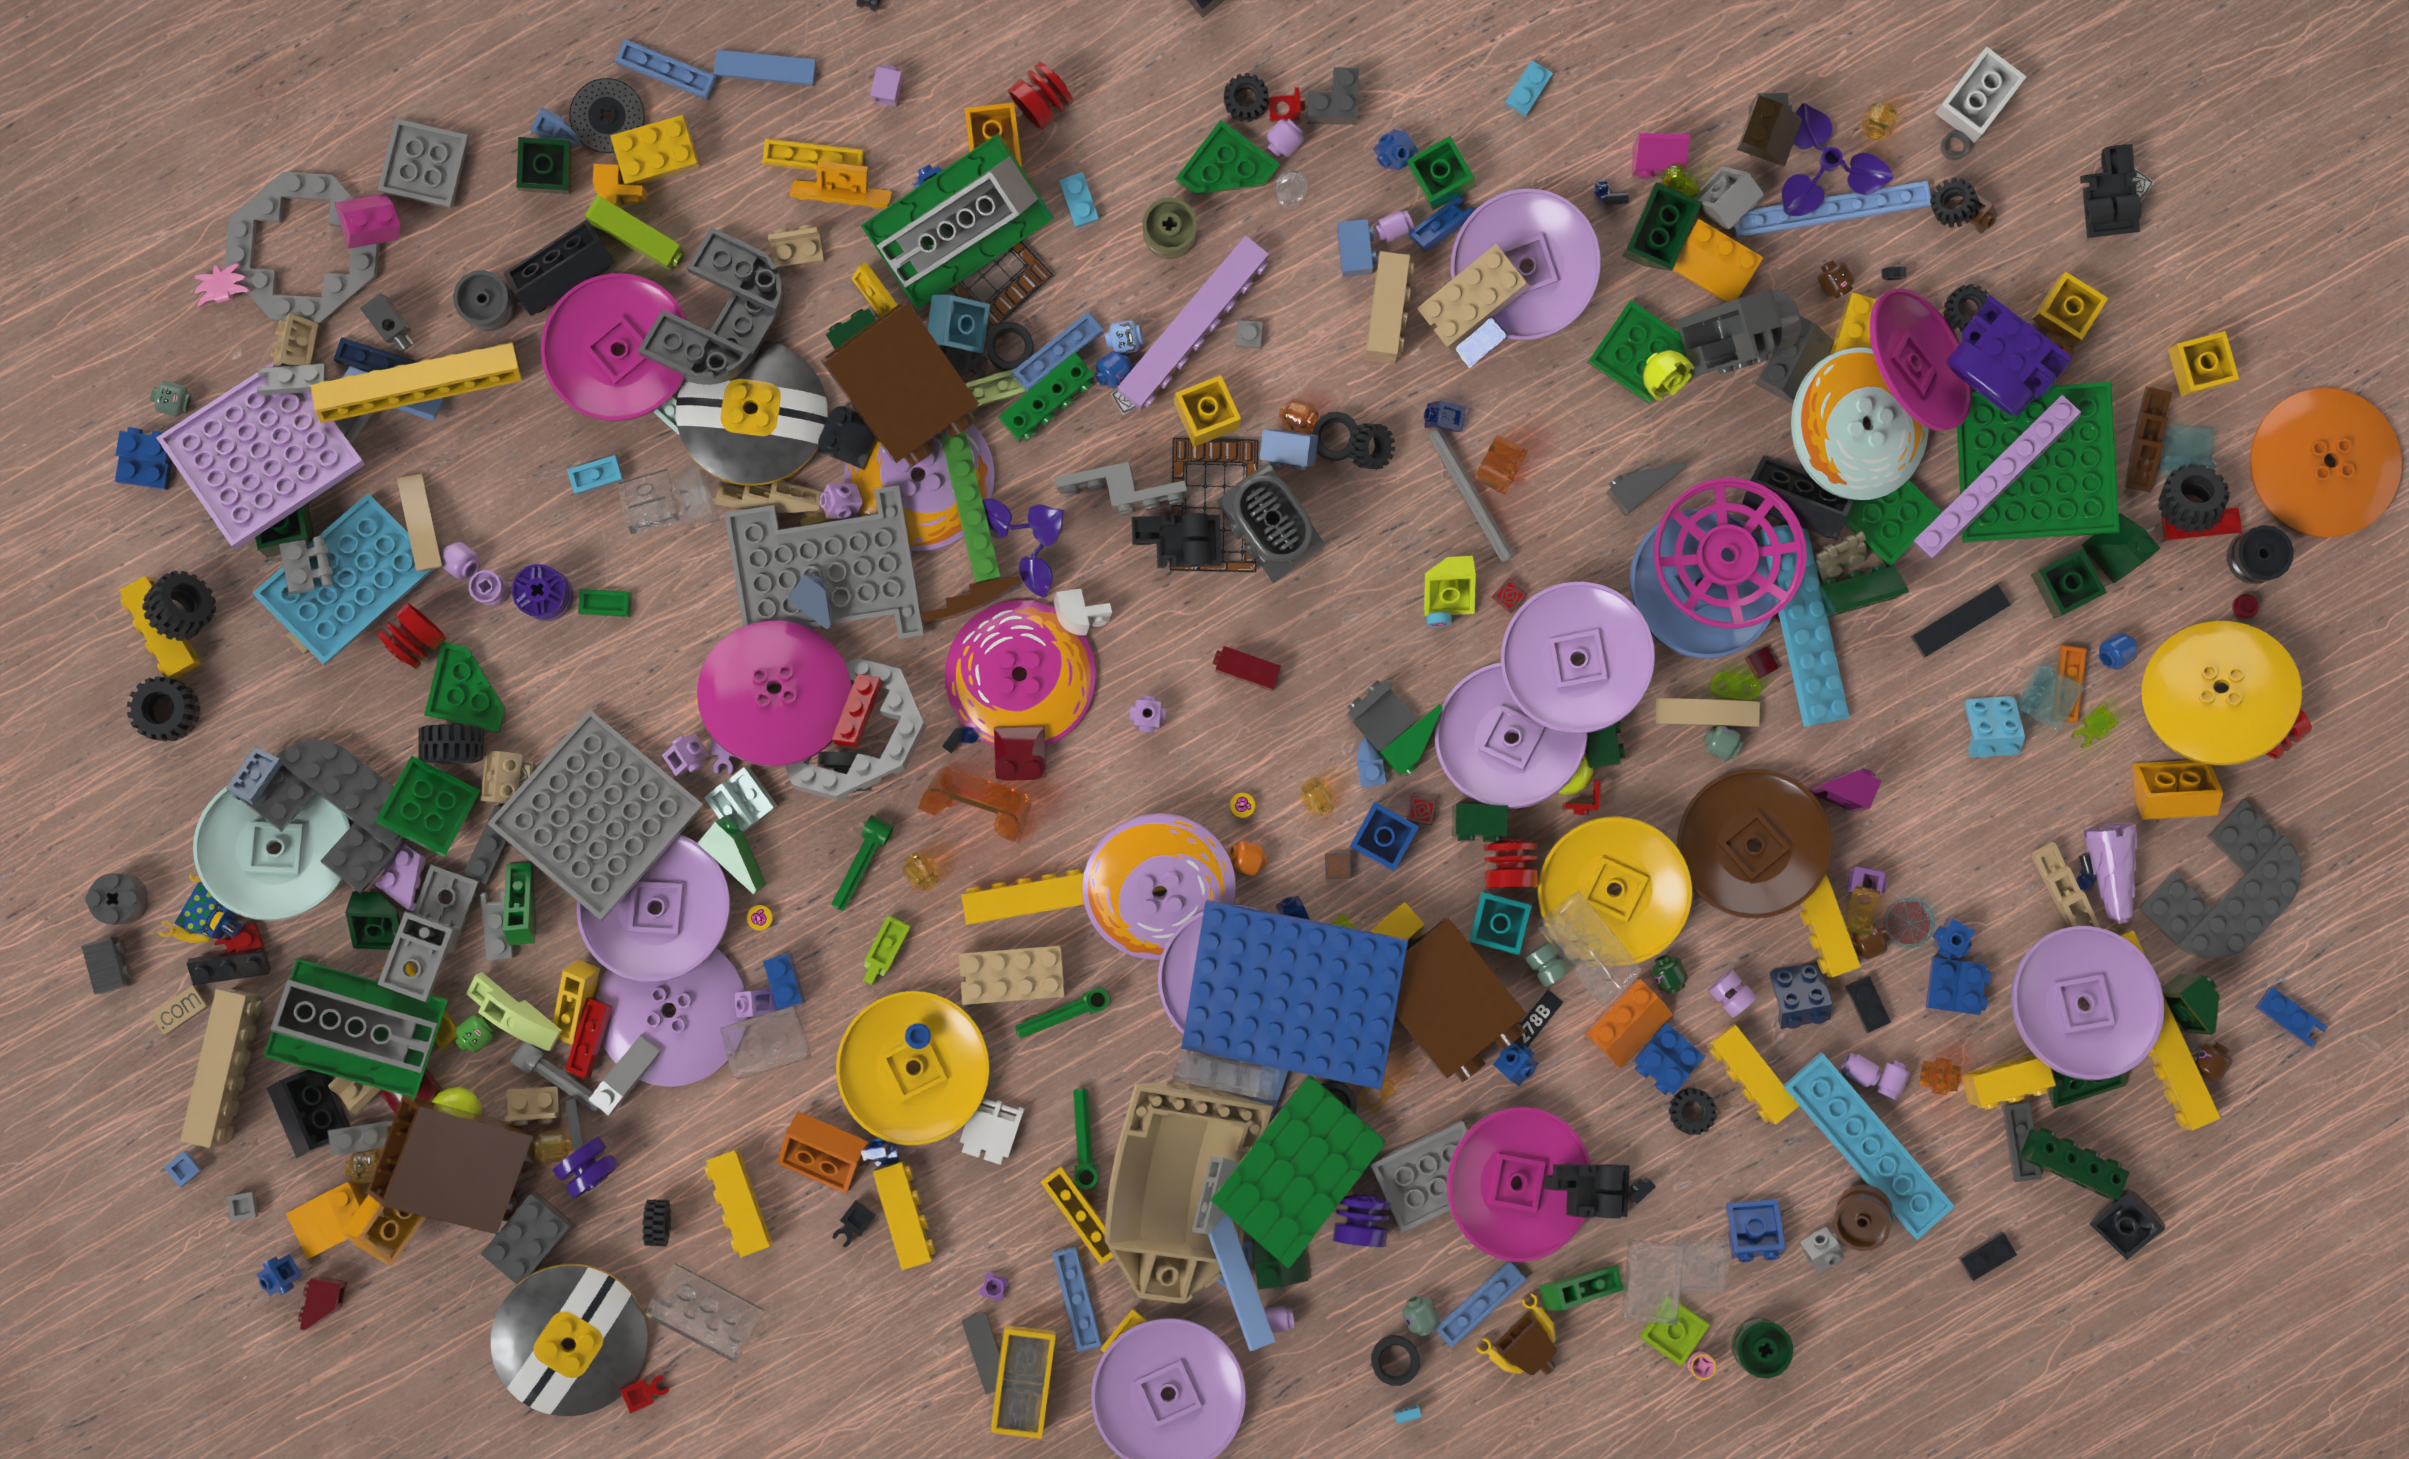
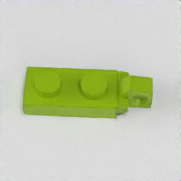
M890 915L886 917L865 958L864 967L868 968V971L863 978L864 982L874 985L879 974L883 977L885 976L911 928L910 925Z

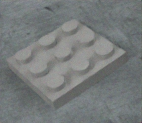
M395 118L377 190L380 193L452 209L470 137L466 134Z

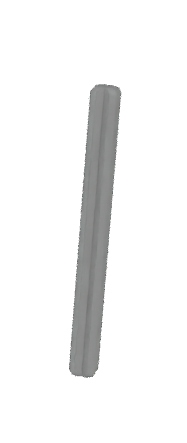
M1440 428L1432 431L1429 434L1430 440L1501 562L1508 561L1514 554L1444 432Z

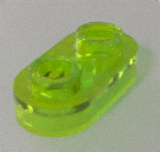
M1672 165L1663 171L1661 178L1664 186L1692 198H1695L1700 193L1698 180L1684 167Z
M1719 672L1709 682L1710 691L1719 698L1751 701L1757 698L1761 692L1759 680L1750 675ZM1719 681L1725 682L1726 688L1724 690L1718 688ZM1744 684L1750 686V693H1745L1743 691Z

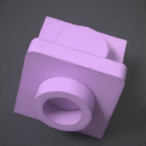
M771 989L735 993L737 1018L776 1014V1005Z

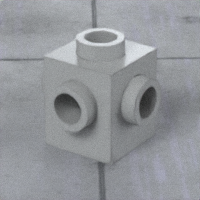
M1826 1226L1819 1231L1813 1232L1808 1238L1800 1242L1805 1256L1818 1273L1835 1266L1840 1260L1845 1258L1841 1250L1844 1244L1835 1233L1831 1234Z

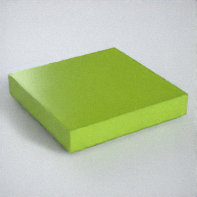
M1667 1294L1638 1337L1682 1367L1711 1325Z

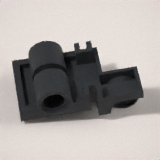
M2132 144L2105 147L2101 152V163L2105 173L2080 176V184L2089 183V187L2083 188L2087 238L2140 232L2139 219L2142 214L2140 196L2136 192L2138 182H2130L2131 177L2137 176V172L2134 169Z
M1190 513L1182 516L1170 515L1169 522H1166V515L1131 517L1132 544H1156L1157 568H1165L1168 565L1167 560H1170V567L1222 565L1220 515H1208L1205 513Z
M1574 1163L1553 1164V1175H1545L1544 1189L1567 1191L1566 1215L1620 1219L1621 1217L1628 1216L1630 1166L1606 1164L1580 1165Z

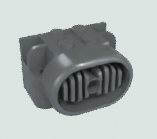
M1772 289L1741 297L1676 319L1687 359L1695 367L1694 370L1690 369L1693 377L1716 370L1719 371V374L1734 371V367L1737 370L1753 365L1752 360L1754 364L1769 360L1768 355L1792 347L1797 342L1801 331L1800 314L1795 302L1786 293Z
M1266 463L1228 490L1224 496L1216 500L1232 523L1230 529L1238 540L1240 538L1246 543L1244 549L1252 561L1257 559L1273 583L1325 547L1323 540L1311 524L1308 514L1269 463ZM1268 513H1275L1279 516L1280 522L1277 525H1269L1265 520V516Z

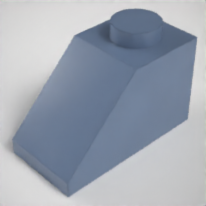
M806 574L788 596L787 600L825 629L829 630L833 626L829 592L824 587L826 582L815 574L812 576Z

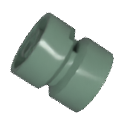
M1552 940L1541 945L1525 957L1531 969L1539 971L1537 977L1544 988L1553 984L1572 970L1564 958L1557 957L1560 951Z

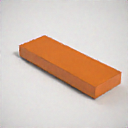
M2060 645L2051 720L2078 723L2087 648Z

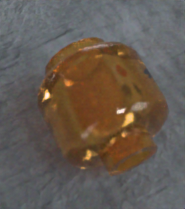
M1293 398L1287 404L1282 405L1279 417L1282 418V424L1285 429L1307 433L1309 430H1313L1318 420V412L1314 404Z

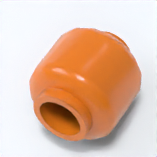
M1241 840L1236 845H1232L1228 854L1234 872L1248 876L1257 875L1260 869L1263 870L1267 863V855H1264L1263 847L1248 841Z

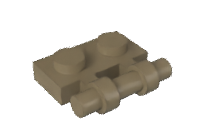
M1862 531L1855 535L1849 534L1844 537L1843 541L1835 545L1830 544L1824 547V551L1816 554L1818 559L1816 561L1817 572L1822 581L1835 578L1849 568L1859 566L1863 561L1867 560L1866 544L1863 542L1866 540V537Z

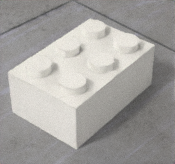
M1986 47L1939 106L1935 114L1956 130L1964 133L1968 139L1975 143L2027 76Z

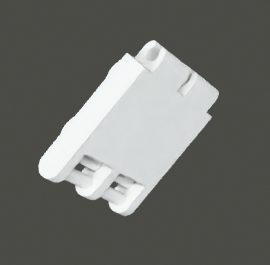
M983 1098L981 1103L993 1106L995 1109L979 1105L977 1111L965 1124L960 1142L964 1143L962 1152L979 1158L981 1150H985L984 1160L1001 1165L1003 1157L1008 1158L1024 1109L1020 1107L1015 1109L1003 1105L1002 1101L997 1100V1102ZM1000 1109L1005 1110V1111H1008V1112H1011V1113H1014V1114H1017V1115H1016V1116H1013V1115H1011V1114H1007V1113L1001 1112Z

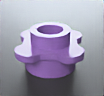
M993 1272L986 1273L984 1276L985 1283L980 1288V1294L983 1297L994 1298L997 1302L1003 1300L1004 1289L1009 1284L1006 1277H997ZM993 1284H995V1285L997 1286L996 1289H993V1288H992V1285H993Z

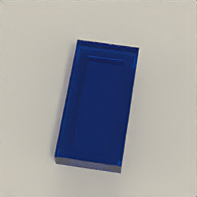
M1492 316L1454 349L1468 367L1472 368L1509 335L1496 318Z

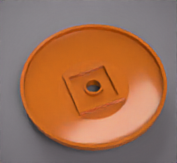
M2316 388L2302 391L2286 398L2264 417L2255 432L2250 449V474L2260 501L2269 513L2283 525L2308 536L2321 538L2340 537L2367 527L2388 508L2400 483L2402 458L2400 446L2392 426L2374 405L2362 397L2344 390ZM2327 454L2335 458L2336 463L2333 468L2328 467L2324 462Z

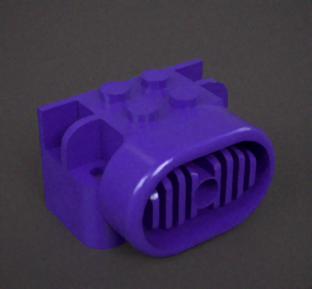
M1989 295L1986 298V304L1973 316L1971 322L1964 329L1962 342L1948 357L1946 363L1959 378L2007 414L2018 417L2032 400L2043 399L2071 366L2072 356Z

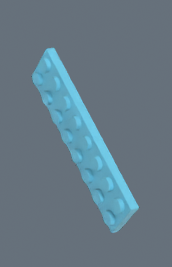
M1789 525L1772 527L1779 544L1795 542ZM1763 529L1760 530L1763 546H1770L1771 544ZM1802 529L1806 542L1807 559L1805 572L1795 595L1778 614L1803 726L1808 727L1849 719L1850 716L1829 622L1819 590L1821 586L1808 529ZM1796 552L1781 554L1780 569L1773 584L1784 591L1788 590L1795 573ZM1767 556L1766 559L1770 573L1773 559L1772 556Z
M1820 1052L1783 1085L1784 1089L1799 1104L1802 1110L1866 1184L1877 1187L1887 1195L1892 1203L1893 1215L1915 1240L1921 1238L1955 1207L1823 1053Z

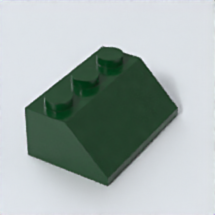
M1656 182L1648 195L1622 257L1645 267L1672 271L1702 202Z
M1886 564L1871 568L1872 573L1865 575L1862 574V571L1848 574L1847 580L1839 582L1838 578L1823 581L1824 586L1820 587L1819 590L1828 618L1899 598L1909 593L1908 587L1895 566L1887 568Z
M2178 974L2161 988L2173 1016L2187 1033L2213 1035L2216 1032L2220 995L2215 990L2217 986L2210 977L2195 974Z
M2051 1068L2056 1086L2048 1088V1095L2055 1109L2126 1086V1072L2107 1079L2084 1080L2066 1076Z

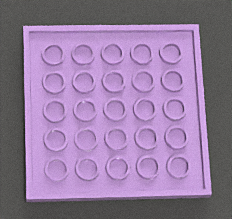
M273 363L269 364L265 368L274 367ZM282 363L279 367H285L290 365ZM258 372L156 437L234 550L365 465L334 421L320 424L315 412L312 392L259 395L257 387L267 386L268 377H260Z

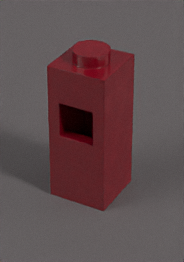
M1226 646L1223 647L1222 651L1217 650L1212 663L1216 665L1215 672L1269 691H1273L1281 665Z

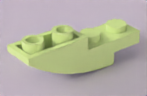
M481 972L475 975L466 994L481 1006L478 1013L502 1030L524 1042L547 1051L553 1049L562 1032L560 1028L526 1000L517 1002L484 973Z

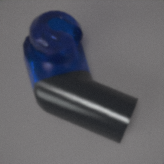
M1598 180L1593 188L1594 194L1605 205L1628 204V191L1613 192L1605 180Z
M972 727L955 728L942 747L952 754L961 743H975L979 735Z
M2084 853L2078 856L2082 869L2076 882L2080 890L2090 889L2097 878L2093 873L2090 853Z

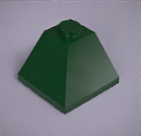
M2119 513L2120 533L2093 535L2081 545L2113 584L2143 564L2161 549L2143 527Z
M352 891L345 913L353 948L391 950L400 926L398 911L379 892L364 891L360 894L357 891Z
M1252 1237L1258 1290L1284 1287L1308 1281L1305 1249L1288 1269Z

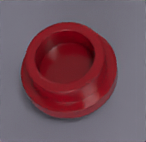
M2249 594L2239 595L2232 604L2234 614L2240 619L2254 617L2259 608L2257 600Z

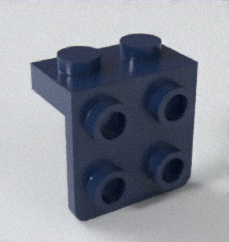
M1812 962L1776 969L1770 972V980L1779 1005L1778 1022L1780 1029H1795L1810 1023L1821 1024L1831 1019L1832 1001L1818 963Z

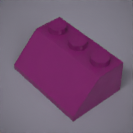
M1862 768L1861 771L1856 770L1812 786L1808 790L1814 796L1849 811L1857 812L1871 808L1882 780L1875 778L1876 773Z

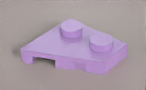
M403 843L401 849L391 860L375 886L406 909L414 912L416 909V904L413 903L415 891L420 889L421 872L424 869L426 857L408 844Z

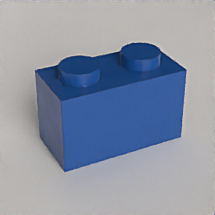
M785 954L763 961L777 1010L805 1003L792 954Z

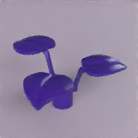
M1802 103L1795 114L1802 121L1794 144L1802 150H1807L1814 145L1815 149L1822 151L1823 154L1819 160L1821 169L1812 181L1807 175L1796 174L1789 177L1784 183L1781 195L1783 211L1786 215L1804 216L1818 209L1824 200L1825 192L1822 187L1816 185V182L1825 171H1834L1839 165L1846 172L1850 173L1847 178L1848 185L1855 193L1860 195L1875 193L1894 178L1890 168L1881 159L1869 153L1854 155L1850 161L1849 168L1845 164V160H1842L1843 156L1838 148L1819 146V144L1827 142L1832 134L1830 119L1823 112L1812 108L1806 103Z
M983 499L982 502L991 536L1002 539L1008 535V529H1033V536L1041 544L1031 554V558L1025 556L1020 560L1019 572L1022 581L1031 592L1043 598L1048 597V592L1053 583L1052 570L1048 563L1042 558H1037V555L1044 546H1051L1057 541L1063 529L1064 510L1040 504L1034 505L1028 511V523L1012 525L1010 524L1012 513L1006 505L995 499Z

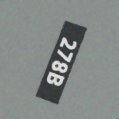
M1547 990L1520 1023L1525 1032L1514 1043L1520 1047L1522 1044L1528 1047L1563 1002Z

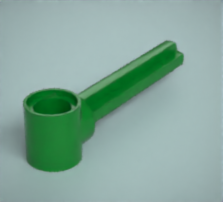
M872 814L870 815L861 832L862 837L865 839L832 901L833 907L841 911L846 909L877 847L885 846L894 829L893 825Z
M1102 987L1082 994L1083 998L1017 1024L1015 1026L1017 1035L1023 1039L1089 1012L1092 1015L1103 1011L1110 1005L1111 995L1108 990ZM1099 992L1104 995L1105 1003L1103 1006L1094 1005L1092 1002L1094 993Z
M1078 1088L1073 1090L1078 1165L1074 1166L1075 1182L1082 1189H1090L1098 1182L1097 1164H1093L1088 1089ZM1084 1170H1090L1094 1175V1180L1090 1185H1084L1079 1180V1175Z

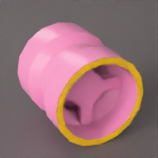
M1696 1351L1687 1359V1368L1696 1378L1707 1380L1715 1374L1716 1363L1707 1353Z

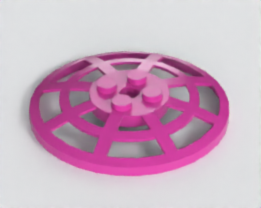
M1739 478L1708 480L1691 487L1681 494L1668 507L1661 518L1653 546L1657 578L1671 602L1695 621L1721 629H1741L1755 626L1780 612L1798 590L1805 572L1807 559L1803 530L1788 504L1765 486ZM1725 488L1744 489L1758 494L1765 500L1756 511L1741 504L1726 503ZM1714 489L1715 504L1699 510L1690 518L1678 509L1694 495ZM1772 506H1775L1788 522L1795 542L1779 544L1774 529L1764 518ZM1726 511L1738 512L1748 516L1750 519L1743 528L1729 525ZM1716 512L1717 527L1705 533L1695 524L1704 516ZM1672 517L1682 526L1676 540L1675 556L1661 557L1662 536L1668 521ZM1758 524L1766 533L1771 544L1770 546L1758 547L1755 539L1752 537L1751 533ZM1688 532L1700 542L1697 554L1682 555L1683 544ZM1723 549H1730L1734 553L1733 561L1726 562L1722 559L1721 552ZM1796 552L1795 573L1788 590L1784 591L1773 584L1780 569L1781 554ZM1772 556L1771 570L1766 579L1757 573L1755 569L1759 557ZM1676 566L1682 582L1691 592V595L1684 604L1670 589L1664 577L1662 567ZM1684 566H1699L1704 578L1697 587L1689 579ZM1749 579L1760 587L1751 595L1739 599L1737 584ZM1712 583L1726 586L1728 600L1713 598L1706 595L1705 592ZM1766 592L1779 599L1777 604L1764 614L1743 621L1740 606L1756 601ZM1699 600L1713 606L1730 608L1733 622L1711 620L1698 615L1692 609Z

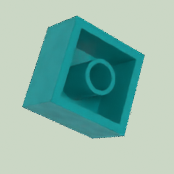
M1483 892L1479 893L1467 941L1519 955L1532 905Z

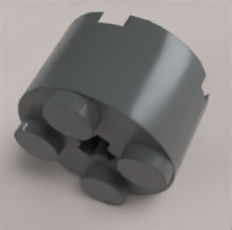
M109 873L93 882L85 897V901L91 914L100 922L122 925L133 923L144 914L148 904L146 903L148 893L145 885L137 877L127 874Z

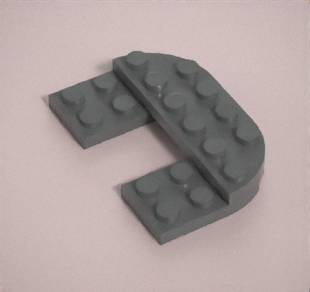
M711 227L689 263L687 270L695 276L732 292L710 331L705 330L662 309L638 349L640 356L683 375L684 379L689 382L702 385L719 384L729 381L741 374L751 364L776 322L784 301L782 281L774 262L761 250Z
M309 740L291 745L276 756L283 764L256 803L253 805L243 799L241 801L282 832L316 794L323 797L355 823L320 862L358 893L362 894L396 856L405 841L404 837L375 823L394 787L348 750L335 743Z
M2241 800L2207 835L2245 873L2227 893L2211 907L2176 872H2172L2138 907L2178 948L2190 955L2201 958H2226L2242 952L2289 906L2298 891L2301 880V865L2296 849L2285 835L2279 834L2245 800Z

